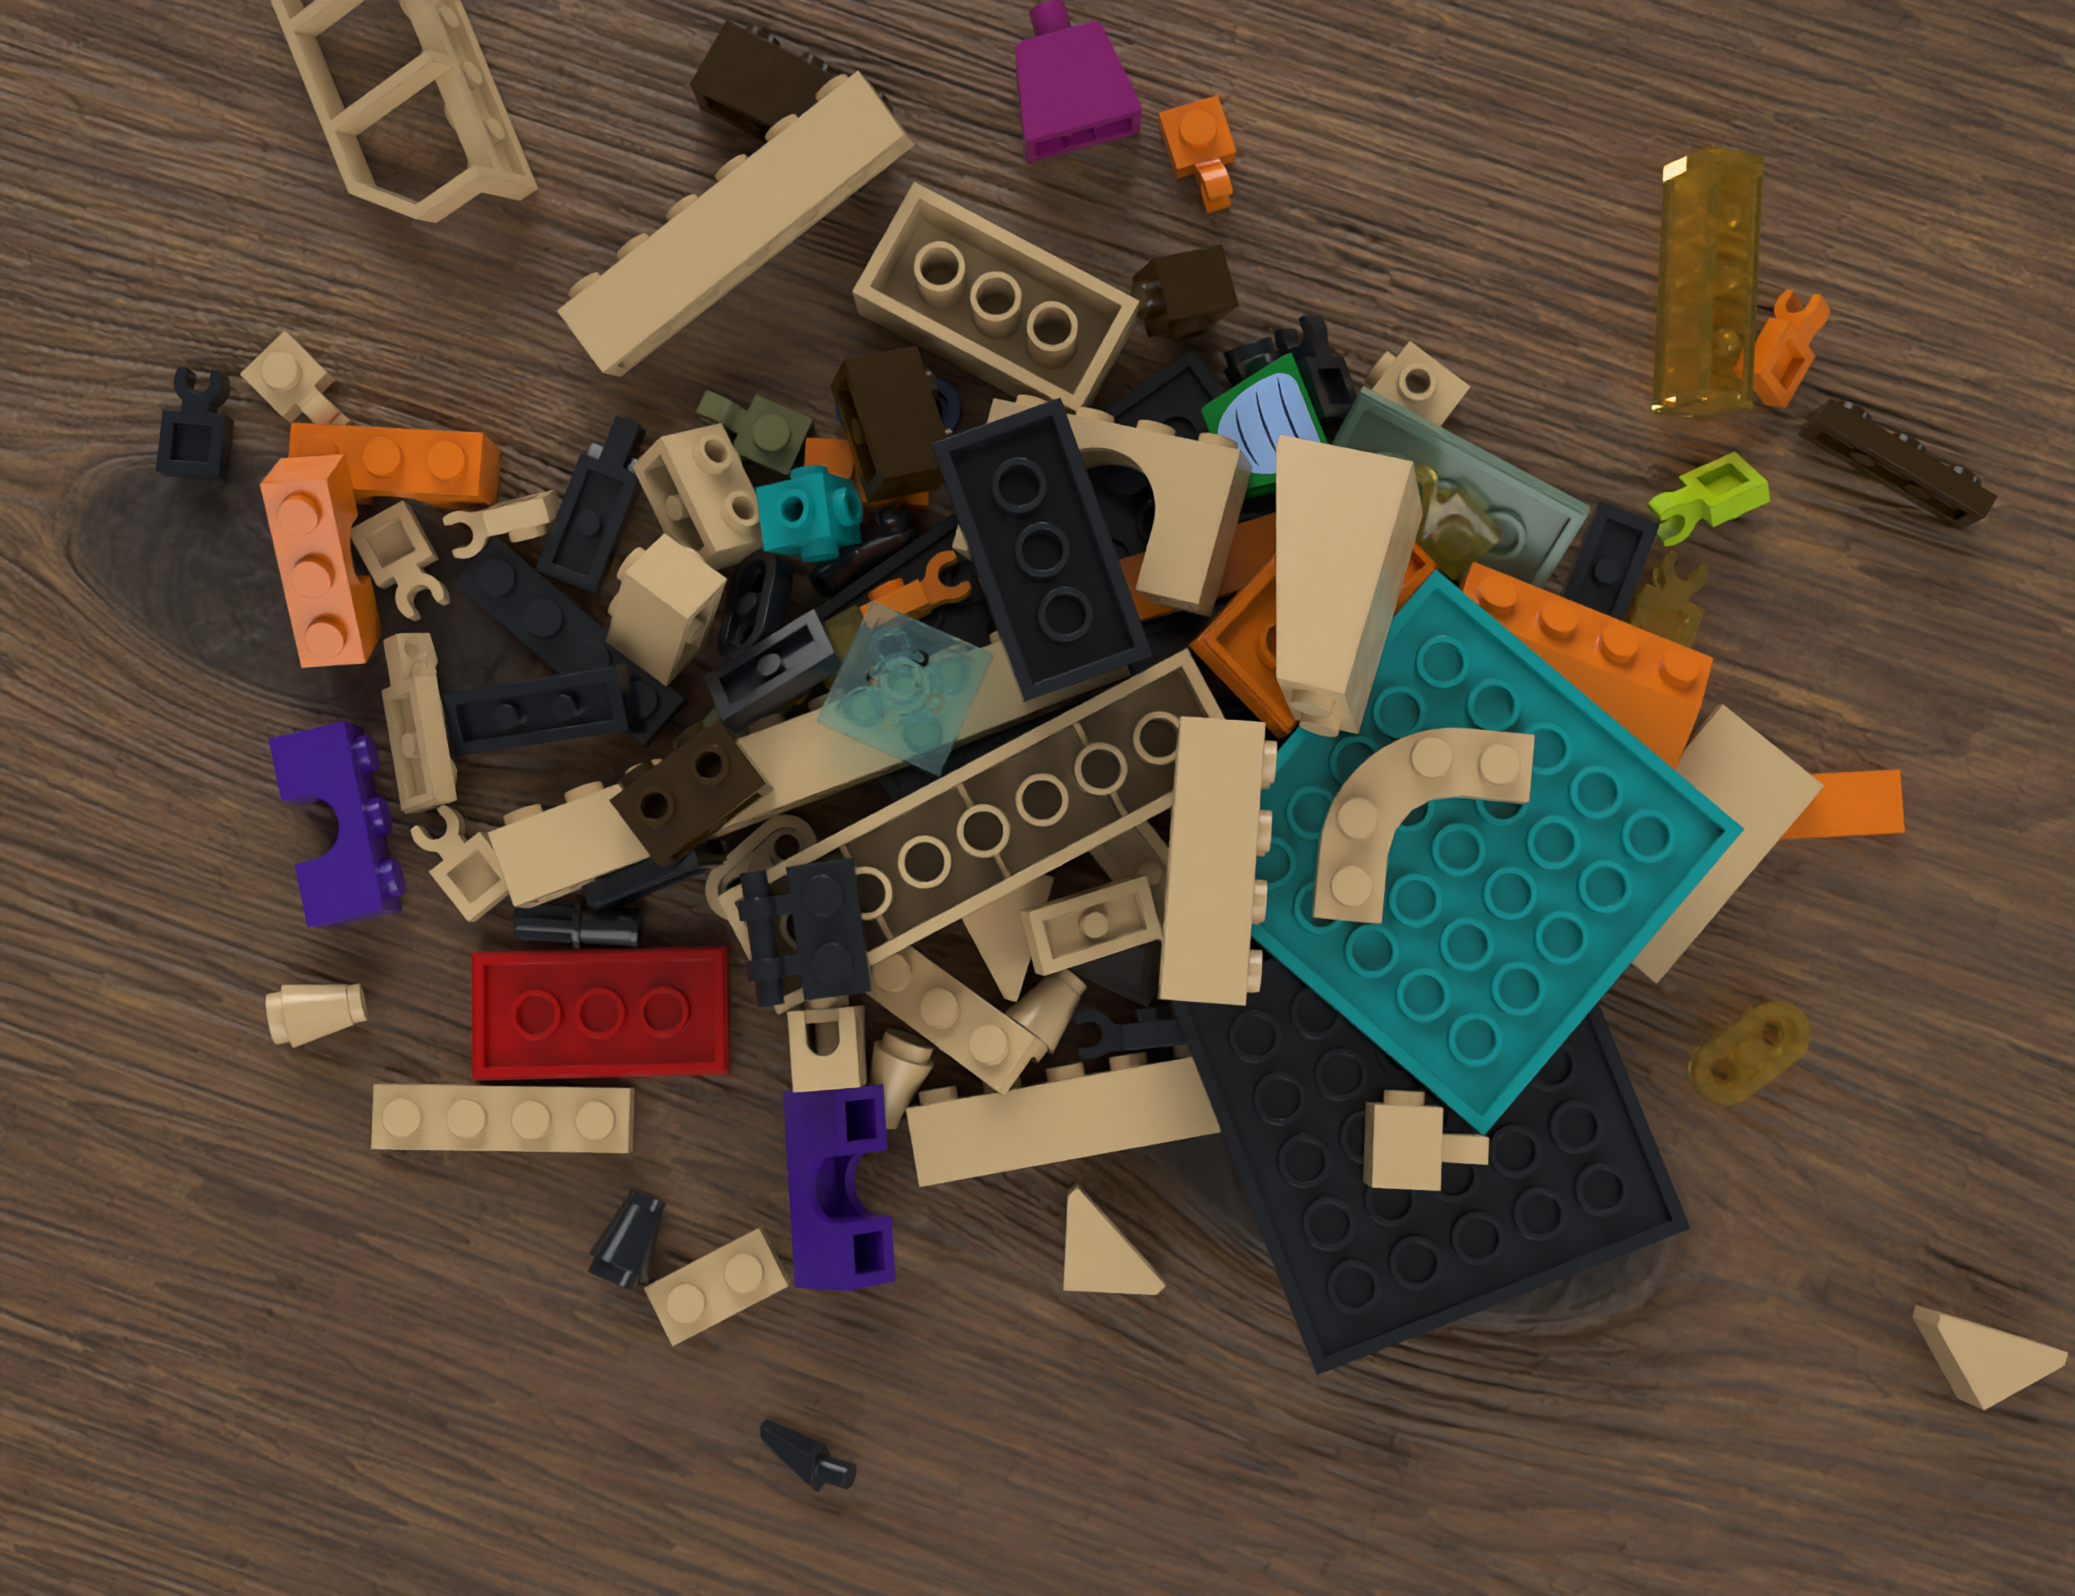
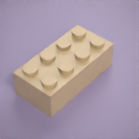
M913 182L852 291L859 315L1015 398L1018 395H1030L1049 402L1061 397L1066 413L1076 415L1078 407L1090 408L1137 322L1139 300L916 182Z
M1181 716L1177 732L1158 999L1246 1006L1247 992L1259 993L1262 950H1250L1251 925H1260V922L1265 920L1267 880H1255L1256 856L1265 857V852L1270 850L1272 811L1260 810L1261 789H1269L1270 783H1274L1277 759V741L1264 740L1266 722Z

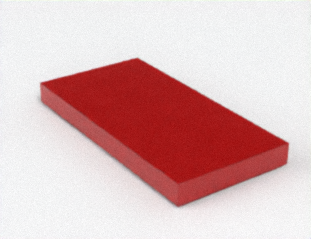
M730 946L471 952L472 1081L731 1074Z

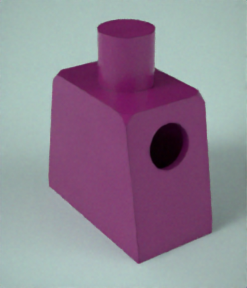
M1049 0L1033 7L1029 12L1035 37L1015 44L1016 78L1026 163L1138 134L1142 113L1140 101L1102 24L1092 21L1071 27L1067 9L1062 0Z

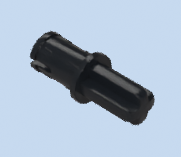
M578 899L575 905L542 903L532 908L515 907L513 931L518 939L571 942L574 949H583L585 943L639 948L641 947L644 933V910L638 907L635 909L615 907L594 909L593 906H588L586 899Z

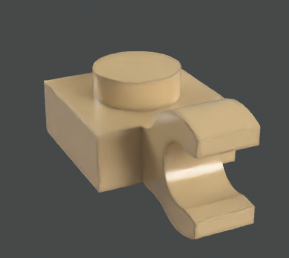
M286 331L282 332L240 373L290 423L302 412L315 424L349 426L352 423L323 394L335 379Z
M556 489L495 503L492 506L479 509L469 507L458 508L442 518L444 525H453L458 522L467 524L473 532V540L470 544H463L453 549V556L459 559L473 557L488 545L491 536L508 532L511 542L524 541L547 534L548 530L545 523H549L556 518L560 503Z

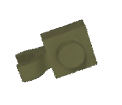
M706 390L696 411V414L701 416L699 421L703 424L710 426L722 423L726 433L736 437L733 447L738 451L741 460L787 480H790V471L795 469L805 447L806 438H809L814 427V420L757 394H755L747 411L731 400Z

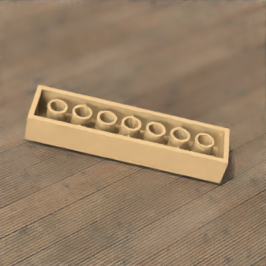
M1188 648L769 868L767 870L770 896L789 894L786 867L855 857L869 964L872 966L1172 807L1177 732L1181 716L1213 719L1225 718ZM739 884L716 896L748 959L752 960L746 921H739L737 901L743 900L742 887ZM793 915L774 916L778 956L798 953ZM801 974L781 977L785 1004L774 1006L778 1015L804 1002Z

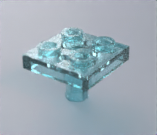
M872 600L818 716L817 722L940 777L994 658L993 654ZM917 651H923L929 656V662L924 668L916 663L925 660L924 655ZM869 671V676L872 680H876L878 678V685H871L870 683H868L867 673ZM938 694L945 698V707L940 712H933L941 704L939 697H934L927 706L932 695ZM889 711L901 714V717L891 714L886 716L888 723L900 724L895 729H889L884 726L883 718Z

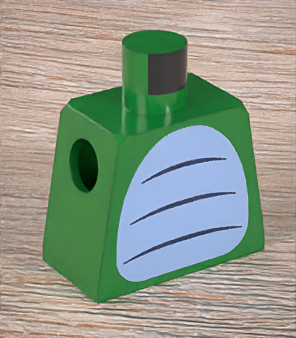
M1292 353L1280 357L1201 409L1209 432L1236 441L1238 443L1237 449L1243 452L1253 467L1244 500L1276 493V446L1280 435L1328 444Z

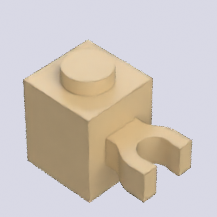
M1384 1090V1103L1366 1102L1363 1182L1372 1188L1441 1191L1442 1162L1488 1165L1489 1137L1482 1136L1481 1134L1442 1133L1443 1108L1424 1104L1425 1092Z

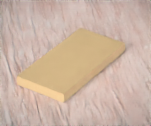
M1723 704L1718 705L1687 741L1676 772L1742 826L1744 831L1631 962L1635 968L1655 983L1661 980L1824 787L1822 783Z

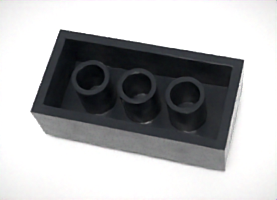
M1061 397L932 443L936 464L1023 703L1153 656Z

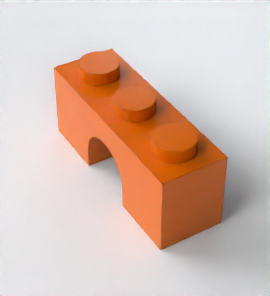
M291 423L288 458L346 454L356 504L373 505V496L415 499L426 502L437 509H458L463 507L479 509L497 503L501 450L484 433Z
M346 454L280 458L260 483L301 668L366 663L383 632L371 575L356 576L352 563L350 535L352 524L357 518L358 512Z

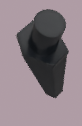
M768 1419L760 1426V1437L764 1444L814 1491L819 1492L825 1483L846 1490L853 1485L857 1472L856 1465L832 1457L824 1443L817 1442Z

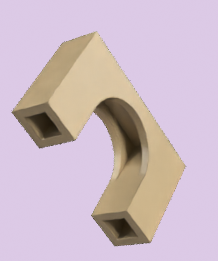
M1018 395L1016 402L994 398L987 423L1048 401L1030 395ZM1078 407L1076 415L1067 414L1086 469L1099 465L1126 466L1147 476L1151 484L1155 499V517L1135 590L1149 603L1212 617L1253 468L1243 452L1237 449L1238 443L1230 438L1212 433H1200L1198 441L1175 436L1176 431L1172 427L1150 420H1139L1136 428L1115 424V418L1110 414L1087 407ZM958 525L952 548L971 561Z

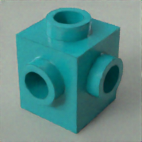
M815 465L791 470V480L756 488L764 551L792 557L801 556L802 562H822L838 558L840 556V547L862 543L860 523L863 519V505L860 495L855 489L854 480L829 474L828 467Z

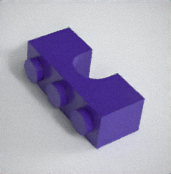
M342 721L268 738L281 801L300 806L326 801L334 809L339 821L337 840L325 855L314 860L294 864L307 927L328 929L401 912L399 896L405 894V879L398 860L390 858L386 834L392 832V818L385 798L377 796L372 772L379 770V756L371 735H364L363 728Z
M883 1084L794 1093L793 1090L783 1091L795 1288L849 1291L896 1282L892 1215H875L867 1211L861 1204L855 1188V1170L861 1156L867 1152L887 1150Z

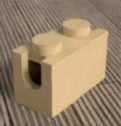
M849 995L804 1001V1010L787 1012L793 1093L856 1088L868 1083L870 1071L865 1005L849 1006Z

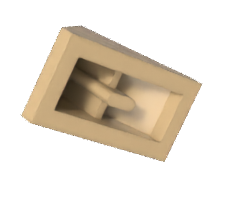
M1042 875L962 917L965 926L1005 999L1014 1002L1018 1001L1031 959L1019 911L1048 902L1054 877Z
M1076 1182L1067 1190L1063 1290L1157 1295L1164 1289L1166 1284L1163 1277Z
M1915 1305L1912 1318L1958 1399L1982 1410L1988 1409L2065 1366L2068 1352Z

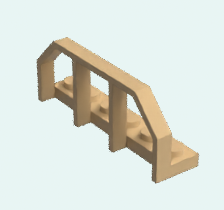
M271 0L349 194L414 219L437 223L480 193L521 201L538 189L461 0H399L400 6L410 18L422 46L421 54L346 109L316 37L364 0H315L306 8L303 7L301 0ZM435 80L445 103L444 112L446 118L456 130L467 156V170L422 201L417 202L376 186L356 136Z

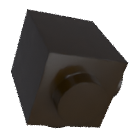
M1222 244L1153 258L1132 277L1131 297L1139 300L1137 317L1144 320L1148 338L1171 333L1173 341L1195 338L1208 332V325L1217 323L1239 306Z

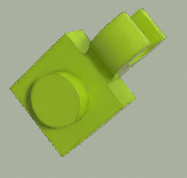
M1734 451L1679 476L1680 489L1655 496L1648 502V509L1660 521L1668 519L1666 522L1659 524L1660 526L1655 537L1665 547L1673 546L1685 540L1694 529L1695 524L1702 518L1712 527H1715L1770 502L1768 481Z

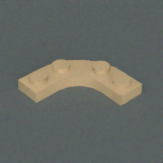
M1469 728L1432 729L1401 738L1383 747L1364 761L1340 787L1324 818L1317 849L1311 918L1382 924L1388 853L1395 830L1413 809L1430 800L1467 798L1518 804L1528 803L1530 799L1535 735Z

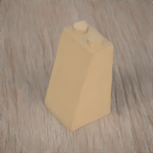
M1280 435L1276 446V678L1294 719L1300 720L1299 726L1301 728L1327 737L1338 736L1339 730L1358 734L1423 515L1414 463L1409 460Z

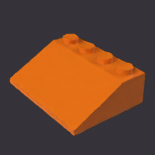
M1472 562L1458 588L1676 771L1702 705L1713 657Z

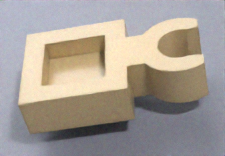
M402 500L351 528L350 537L376 585L386 589L397 583L395 600L398 609L405 617L414 622L421 619L419 611L415 608L414 598L423 589H430L434 599L442 606L450 603L449 592L445 585L433 576L426 574L424 567L439 560L409 504Z
M442 804L437 810L447 823V831L444 836L439 839H433L429 832L419 825L411 829V834L419 847L438 853L443 861L430 870L429 873L468 922H475L507 897L509 891L490 838L486 833L478 832L467 840L464 837L466 826L462 815L456 809Z

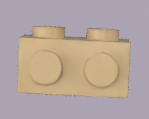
M722 423L662 436L632 466L664 533L683 547L695 550L705 560L706 564L715 571L740 564L745 557L763 548L757 495L742 466L740 455L733 447Z
M664 533L646 551L638 547L622 563L617 573V579L622 581L621 586L608 608V613L612 616L606 642L667 687L705 647L727 579L707 565L705 560L695 550L683 547Z

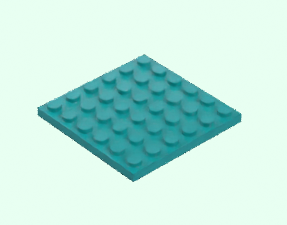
M1435 569L1391 621L1359 733L1355 734L1339 730L1338 736L1327 737L1311 733L1299 726L1277 751L1274 783H1270L1269 789H1261L1260 810L1272 811L1270 850L1265 852V857L1256 856L1255 880H1267L1266 914L1264 922H1260V925H1251V937L1476 1132L1484 1136L1744 831V828ZM1469 728L1535 735L1530 799L1528 803L1518 804L1467 798L1430 800L1413 809L1395 830L1388 853L1382 924L1311 918L1317 849L1324 818L1340 787L1364 761L1383 747L1401 738L1432 729Z

